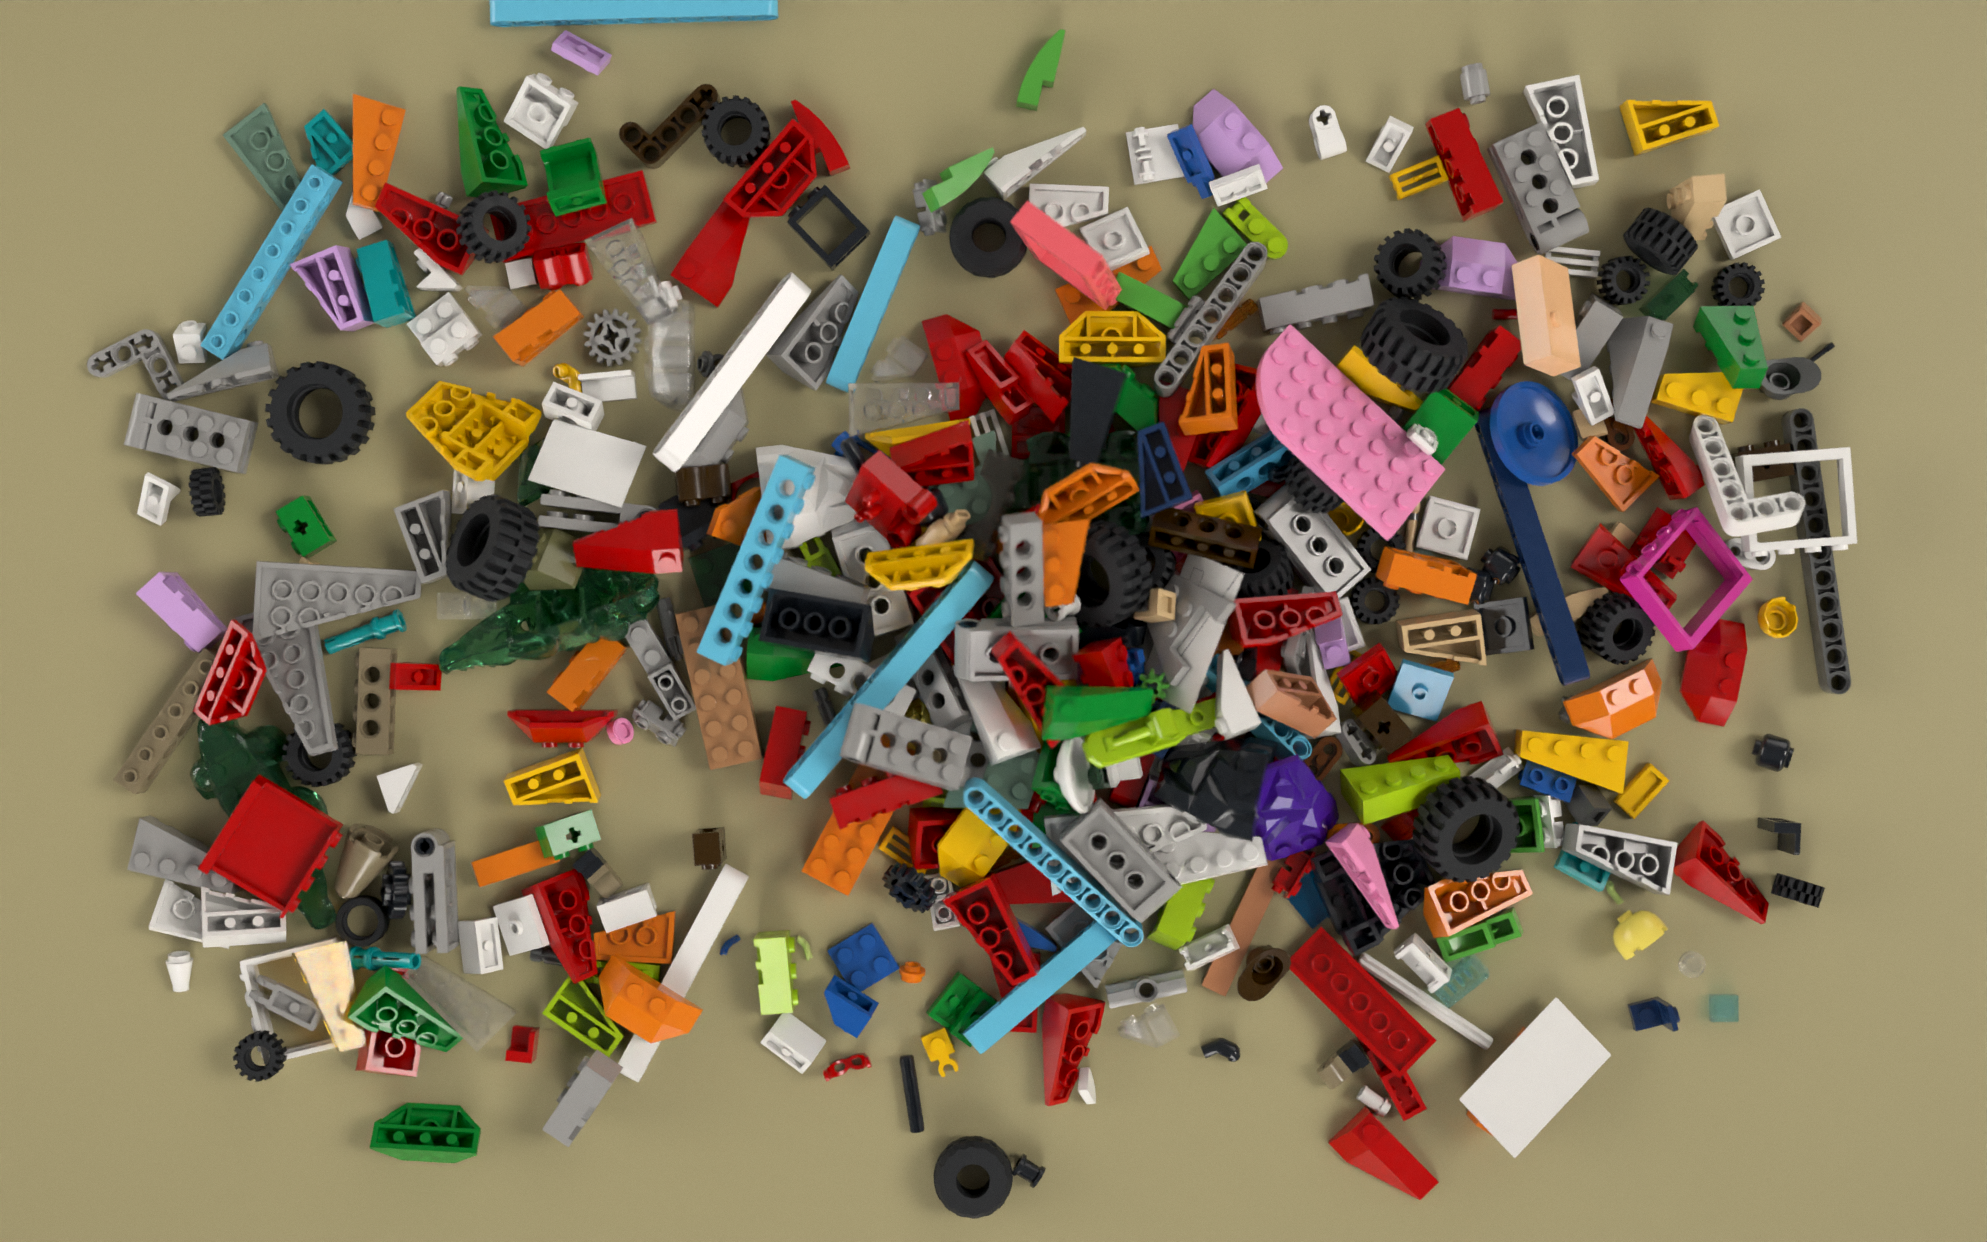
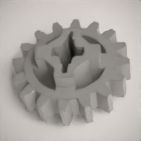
M614 308L612 315H610L608 310L604 309L603 317L594 314L596 322H587L591 331L584 332V335L590 338V341L585 342L584 345L593 348L589 352L590 356L599 355L597 362L600 364L606 359L607 366L612 367L614 361L619 366H623L624 358L631 362L632 357L630 354L632 352L639 353L635 345L642 344V340L636 338V335L642 333L640 328H634L637 323L635 319L628 321L629 314L627 312L620 316L619 310ZM614 320L624 323L627 328H617ZM603 325L604 328L602 332L600 333V335H597L598 329ZM612 331L619 335V337L615 338L614 344L607 340L611 337ZM630 340L628 347L623 351L622 347L625 342ZM607 346L610 348L612 355L603 353L599 347Z

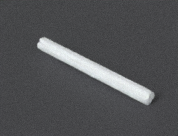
M1363 953L1359 957L1357 962L1366 971L1484 1050L1491 1046L1493 1042L1491 1036L1367 953Z

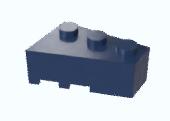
M1160 422L1138 431L1141 518L1193 500L1165 423Z

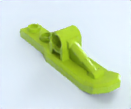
M1216 698L1194 704L1191 713L1182 709L1165 708L1152 712L1147 717L1088 734L1081 745L1085 758L1096 767L1104 768L1176 746L1187 736L1216 727Z

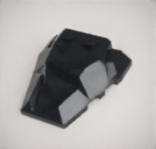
M1248 737L1170 747L1164 757L1154 796L1182 813L1187 812L1200 823L1211 825L1226 837L1252 842L1259 818L1256 809L1267 766L1274 761L1278 743Z
M1413 839L1372 843L1398 924L1402 922L1401 919L1410 910H1414L1424 901L1425 888L1435 883L1426 861L1417 852ZM1329 849L1311 858V867L1315 875L1313 878L1314 884L1335 931L1342 936L1345 945L1352 955L1357 956L1379 945L1384 940L1383 937L1391 929L1386 928L1332 851Z

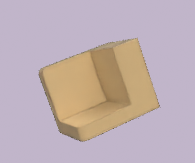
M1160 588L1150 589L1148 611L1135 612L1134 619L1148 623L1175 620L1176 593Z

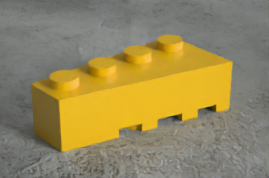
M1516 729L1514 754L1518 757L1623 794L1629 741Z

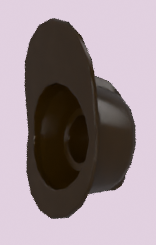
M1269 944L1253 949L1247 956L1246 968L1238 978L1237 989L1239 995L1247 1001H1257L1264 998L1289 971L1291 960L1287 952L1280 948H1273Z

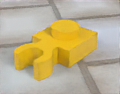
M945 1027L921 1036L930 1061L939 1060L938 1071L942 1077L946 1076L943 1069L946 1064H951L954 1071H958L957 1061L949 1056V1054L955 1052V1048Z

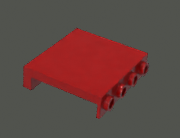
M259 774L242 797L198 867V870L205 874H208L210 870L220 874L281 910L282 913L279 917L283 919L288 911L293 914L300 904L301 899L298 898V895L302 890L307 892L314 882L315 878L311 876L316 868L321 870L328 860L329 856L325 853L329 847L335 848L343 835L339 831L344 824Z

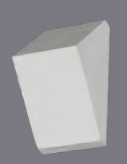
M419 762L377 776L390 813L400 812L423 764Z

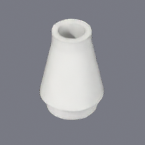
M175 951L169 953L168 959L165 962L173 985V991L183 992L189 990L193 963L190 952Z

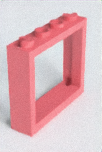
M1027 201L1011 220V224L1033 257L1104 310L1109 305H1114L1122 289L1103 256Z

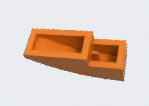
M539 840L473 861L471 864L478 886L482 887L559 862L560 859L555 861L554 856L544 858Z

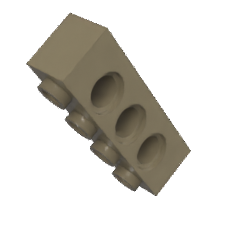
M362 647L359 648V653H356L355 667L359 668L358 679L354 682V693L358 695L357 705L353 709V719L357 721L356 732L352 736V746L356 748V754L390 755L394 753L396 690L389 689L390 664L391 662L397 663L398 648ZM373 667L380 671V678L376 682L370 677V671ZM371 694H376L379 698V705L376 708L369 704ZM371 720L378 724L376 734H372L368 730V723Z

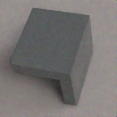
M1577 785L1573 790L1570 803L1564 801L1576 822L1586 826H1598L1612 810V807L1596 785Z

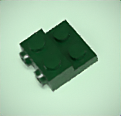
M730 543L688 558L705 608L717 605L741 546ZM745 579L743 587L748 593L752 591L753 585L750 580Z

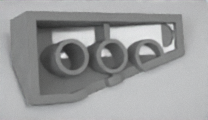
M838 275L778 337L766 353V356L782 372L812 390H817L830 372L834 362L832 359L837 347H840L842 341L840 336L845 323L849 322L859 292L843 275Z
M263 341L248 343V348L240 349L167 393L168 399L175 402L279 378L272 347L268 343L264 344Z

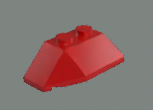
M792 119L723 200L743 218L783 216L817 177L813 135Z
M948 314L921 321L950 421L966 419L977 415L987 395L975 376L965 353L982 342L980 331Z
M1719 619L1694 649L1687 650L1679 692L1697 722L1724 727L1737 703L1748 650L1744 623Z
M236 620L230 621L193 709V712L208 725H215L248 716L267 672L263 656L253 634Z
M513 709L507 711V716L534 743H542V747L545 748L558 747V743H568V747L571 748L584 747V743L592 741L618 715V710H577L572 712L570 710Z

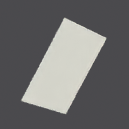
M553 419L528 480L622 507L646 446Z

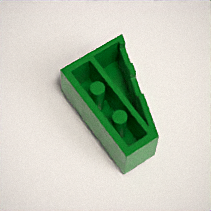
M1700 306L1693 328L1696 333H1701L1706 341L1705 346L1707 350H1712L1718 360L1717 365L1733 389L1760 388L1768 366L1754 307Z

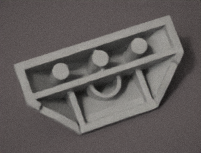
M742 386L680 468L722 464V462L727 464L735 452L732 450L733 446L737 441L741 443L749 432L747 428L749 419Z

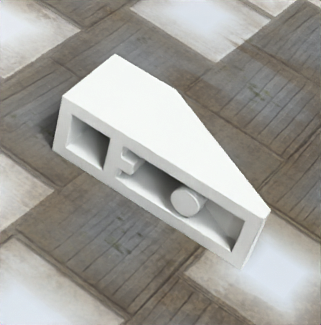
M1229 649L1224 650L1217 658L1215 725L1221 735L1223 734L1226 740L1251 731L1261 724Z

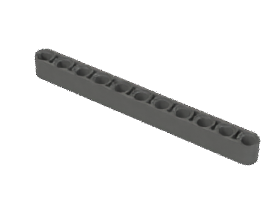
M1805 408L1786 412L1782 417L1781 423L1784 444L1790 443L1791 452L1798 451L1797 444L1799 441L1805 444V451L1818 450L1812 413ZM1796 414L1802 420L1799 428L1793 423V418ZM1820 461L1793 463L1795 475L1789 476L1791 492L1798 493L1803 498H1805L1807 493H1810L1813 497L1812 505L1808 506L1805 503L1799 522L1796 524L1798 540L1829 538L1831 536ZM1803 467H1806L1809 471L1807 480H1804L1801 476V469ZM1811 519L1817 524L1814 532H1811L1808 527ZM1821 546L1822 552H1820L1819 557L1816 559L1812 552L1805 553L1804 548H1799L1818 683L1820 688L1826 693L1844 694L1851 687V676L1833 551H1831V546ZM1819 571L1824 575V581L1821 585L1816 581V574ZM1823 597L1828 602V606L1824 611L1819 605ZM1827 623L1832 629L1828 637L1823 632V628ZM1831 649L1835 653V659L1832 663L1827 659V654ZM1836 675L1839 679V685L1833 689L1831 679Z

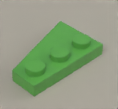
M1215 208L1210 213L1172 281L1189 301L1192 296H1196L1234 262L1247 246L1244 240Z

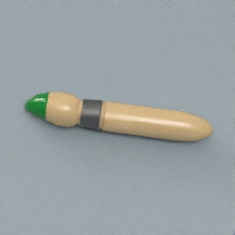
M1420 502L1408 516L1404 539L1406 547H1404V550L1410 552L1414 550L1418 513L1421 508Z

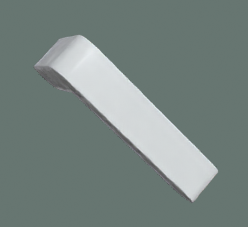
M1706 415L1697 416L1693 422L1689 441L1725 533L1733 537L1795 526L1799 522L1805 506L1804 498L1798 493L1787 492L1748 500L1718 422L1713 417Z

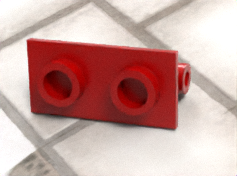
M1306 850L1289 855L1284 863L1292 869L1289 872L1281 867L1271 882L1273 884L1271 889L1278 894L1283 890L1285 892L1282 896L1283 898H1290L1291 895L1295 896L1302 886L1300 879L1304 872L1308 874L1312 869L1310 859L1314 857L1315 852H1308L1306 854Z

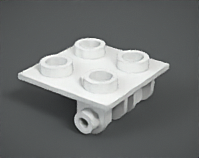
M1178 124L1150 129L1139 127L1135 128L1132 132H1126L1134 185L1185 177L1167 138L1168 133L1179 129Z

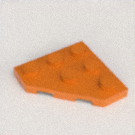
M761 486L746 491L729 504L717 507L706 534L741 546L762 498ZM765 531V533H764V539H765V541L767 542L766 531Z

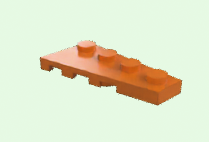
M353 94L352 204L379 212L374 206L385 182L387 183L406 110Z
M1152 246L1148 247L1150 254L1113 270L1112 273L1115 278L1121 272L1146 284L1159 274L1162 268ZM1069 283L1055 289L1070 325L1085 311H1111L1121 304L1117 301L1114 305H1109L1104 310Z

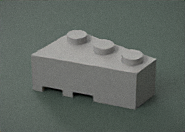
M1591 293L1588 300L1582 305L1578 312L1579 315L1575 320L1581 367L1561 374L1569 380L1589 369L1623 318L1619 308L1594 293Z
M441 490L393 508L421 583L430 584L448 577L446 572L448 570L446 568L448 555L446 553L447 548L450 547L452 535L450 491Z
M596 1050L591 1058L585 1056L577 1068L580 1074L575 1072L568 1081L567 1086L570 1089L564 1088L556 1100L559 1105L542 1130L569 1147L623 1067L599 1050Z

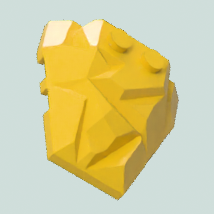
M438 381L406 412V417L455 470L475 481H485L486 479L495 481L527 448L529 435L536 429L542 416V411L520 399L511 398V402L496 399V394L487 392L486 396L472 393V388Z

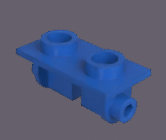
M1529 760L1526 761L1524 770H1521L1518 775V780H1521V786L1568 803L1571 801L1577 780L1576 777Z

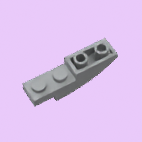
M642 615L622 626L621 631L647 672V677L672 719L676 721L694 711L696 705L692 695L663 642L656 635L646 616Z

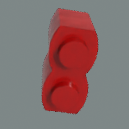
M572 243L562 247L544 248L533 253L532 261L541 289L558 290L565 284L582 286L593 279L594 270L586 243Z

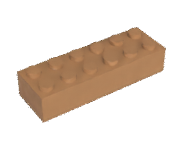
M716 605L675 614L710 770L765 757L742 653L737 662L726 666L697 653ZM725 628L723 630V637L726 641L730 642L732 633L728 628Z

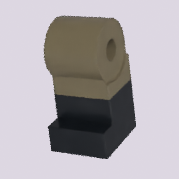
M595 847L588 850L572 865L606 899L623 886L620 877Z
M1351 1039L1331 1055L1317 1069L1316 1073L1329 1089H1333L1358 1069L1368 1065L1370 1061Z

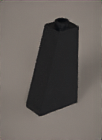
M1074 357L1072 362L1069 458L1076 461L1074 466L1083 468L1090 463L1099 464L1128 375Z

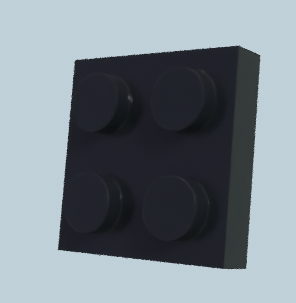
M1527 597L1484 602L1480 605L1473 604L1474 609L1481 614L1486 656L1534 649Z

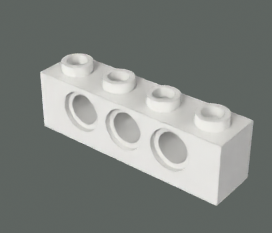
M815 654L807 671L812 673L810 678L821 684H825L827 680L836 685L835 691L848 697L849 693L855 695L858 691L853 684L854 678L858 675H864L869 678L876 669L861 661ZM841 663L844 666L845 674L843 677L834 678L830 674L832 664ZM905 684L884 711L904 716L917 690Z

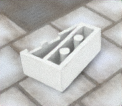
M201 886L203 948L286 942V915L283 919L280 918L281 910L264 901L248 900L236 897L235 894H223Z

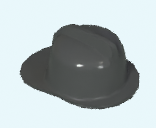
M1804 357L1767 360L1768 369L1759 390L1760 393H1764L1774 400H1784L1793 394L1808 392L1817 387L1821 381V370L1816 363Z

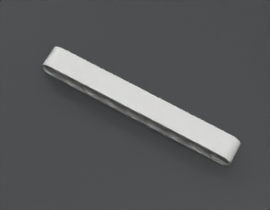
M788 273L780 281L654 449L653 455L673 472L677 471L685 463L809 297L812 290L794 273Z
M725 864L661 984L685 998L749 878L748 875ZM634 1033L618 1063L623 1067L620 1073L639 1083L661 1041L649 1043Z

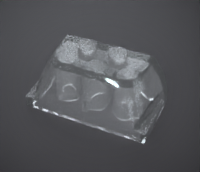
M678 301V307L664 310L649 320L648 337H645L644 342L645 353H648V363H645L644 375L645 379H648V389L651 397L666 408L683 412L695 396V307L689 301Z

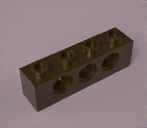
M1169 508L1154 515L1148 545L1253 569L1262 528Z

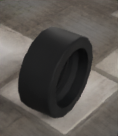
M361 895L343 903L337 911L335 919L336 930L341 939L349 945L356 947L369 946L380 940L388 931L390 923L386 906H382V901L369 895ZM357 906H368L377 915V928L368 936H358L348 927V915Z

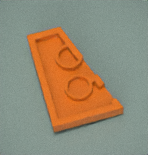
M1589 436L1572 453L1605 496L1620 512H1624L1659 477L1658 474L1647 470L1640 463L1621 454L1619 450L1596 436Z
M1090 519L1042 525L1045 607L1074 603Z
M676 911L658 915L608 933L605 930L594 933L593 941L595 943L596 960L609 961L612 954L626 962L672 964Z

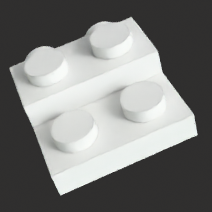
M538 73L537 75L526 76L503 122L544 149H547L554 145L562 128L567 126L579 103L573 99L574 94L565 88H555L551 85V78Z
M449 292L407 323L408 327L421 342V346L434 363L440 367L443 365L447 367L453 364L458 359L457 354L464 349L468 351L479 343L478 338L482 336V333Z

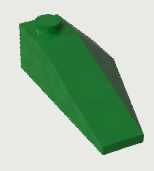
M458 86L456 94L460 167L466 196L478 197L485 192L488 194L491 191H498V194H500L501 192L511 193L525 189L528 183L523 163L519 155H514L508 145L510 141L508 135L502 133L495 121L497 116L483 90Z
M386 965L366 980L348 1013L349 1019L369 1031L376 1033L378 1030L392 1033V1037L401 1039L403 1036L416 1040L418 1045L443 1052H448L465 1038V1033L405 977Z

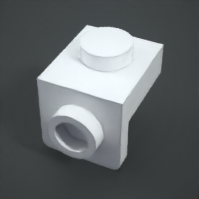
M189 320L178 325L173 333L179 363H205L207 361V351L200 346L204 340L203 334L207 329L206 323H197L196 321Z

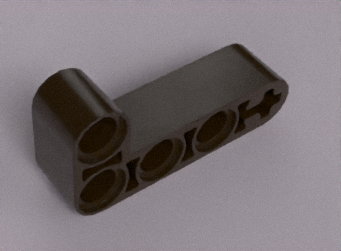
M702 84L651 135L637 123L626 122L620 128V139L646 167L651 169L659 168L699 129L703 119L707 117L705 114L707 109L711 110L713 108L712 104L715 101L721 102L720 96L714 86ZM703 95L711 96L713 100L710 103L704 101ZM695 103H697V105L701 107V109L703 110L701 113L694 105ZM686 112H694L695 119L692 122H683L682 118ZM633 130L638 131V139L634 142H628L627 134ZM669 130H674L677 132L675 140L671 142L665 141V133ZM656 149L658 150L657 158L652 161L646 160L645 155L647 151Z

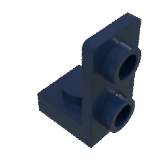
M1658 996L1627 1004L1633 1029L1636 1032L1660 1025L1665 1026L1672 1032L1678 1031L1677 1023L1680 1022V1017L1676 1007H1673Z

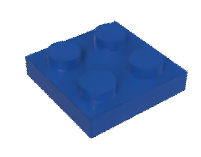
M873 922L827 950L845 981L861 992L900 968Z

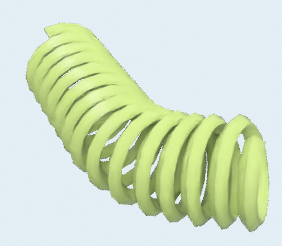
M1607 881L1606 889L1618 905L1624 902L1615 890L1612 881Z
M799 935L796 942L804 949L806 960H810L809 958L813 957L812 953H809L811 952L809 951L811 947L810 945L807 946L809 944L807 943L808 941Z

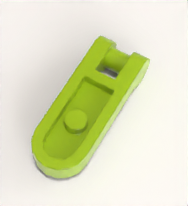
M1246 197L1235 200L1236 203L1231 208L1227 207L1224 210L1223 216L1250 243L1259 242L1266 247L1268 259L1277 260L1285 255L1288 250V241L1285 236ZM1243 210L1249 215L1244 221L1238 217Z

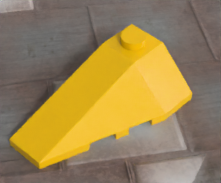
M1355 345L1346 350L1335 365L1372 400L1390 406L1395 405L1411 413H1414L1423 402L1413 392L1407 389L1403 392L1400 389L1401 384H1395L1387 376L1381 375L1378 369L1368 362V357L1364 356L1363 351Z

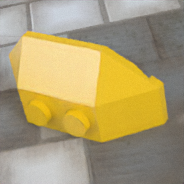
M1085 311L1059 335V363L1072 365L1073 359L1076 357L1095 364L1119 363L1121 366L1126 365L1128 367L1162 364L1166 358V336L1139 311Z
M970 418L865 433V439L890 457V447L968 419L970 426L971 423Z
M968 539L868 552L864 565L865 571L891 591H913L929 586L942 587L946 584H951L972 558L974 540Z
M964 808L937 844L939 874L959 887L985 877L1009 843L969 808ZM991 808L989 812L996 815L1001 813L1002 810ZM1012 825L1008 829L1016 832L1018 825Z

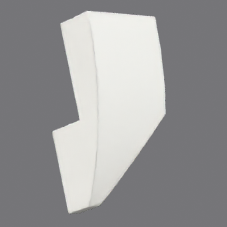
M351 195L346 218L358 239L360 240L382 229L383 225L375 211L353 205Z

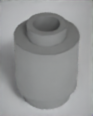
M1482 63L1462 67L1460 81L1464 101H1470V105L1486 102V97L1491 94L1486 69H1483Z

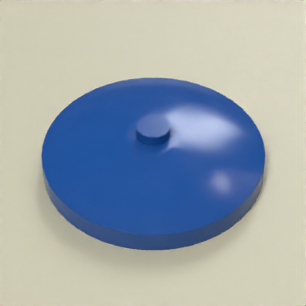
M1532 381L1516 383L1499 393L1491 408L1490 432L1496 452L1507 469L1520 480L1535 486H1547L1565 478L1571 472L1576 462L1572 453L1578 448V435L1573 418L1563 401L1546 386Z

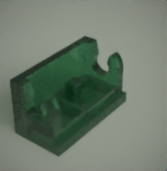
M1682 269L1677 275H1673L1639 310L1645 316L1665 321L1696 291L1698 283L1689 281L1687 278L1689 273Z

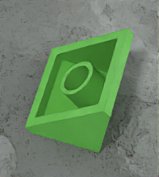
M1532 796L1508 798L1514 804L1515 811L1518 812L1519 823L1517 824L1520 826L1519 836H1516L1517 845L1515 849H1511L1510 853L1545 852L1538 798Z

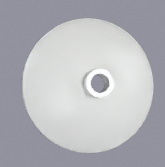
M1084 736L1064 740L1058 754L1057 767L1054 768L1056 783H1059L1064 797L1079 813H1088L1092 809L1095 797L1094 766L1086 760L1081 746L1085 739Z

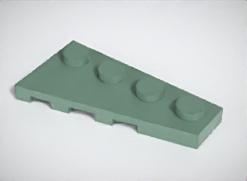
M263 103L223 134V136L283 212L299 186L301 179L270 109L266 103Z

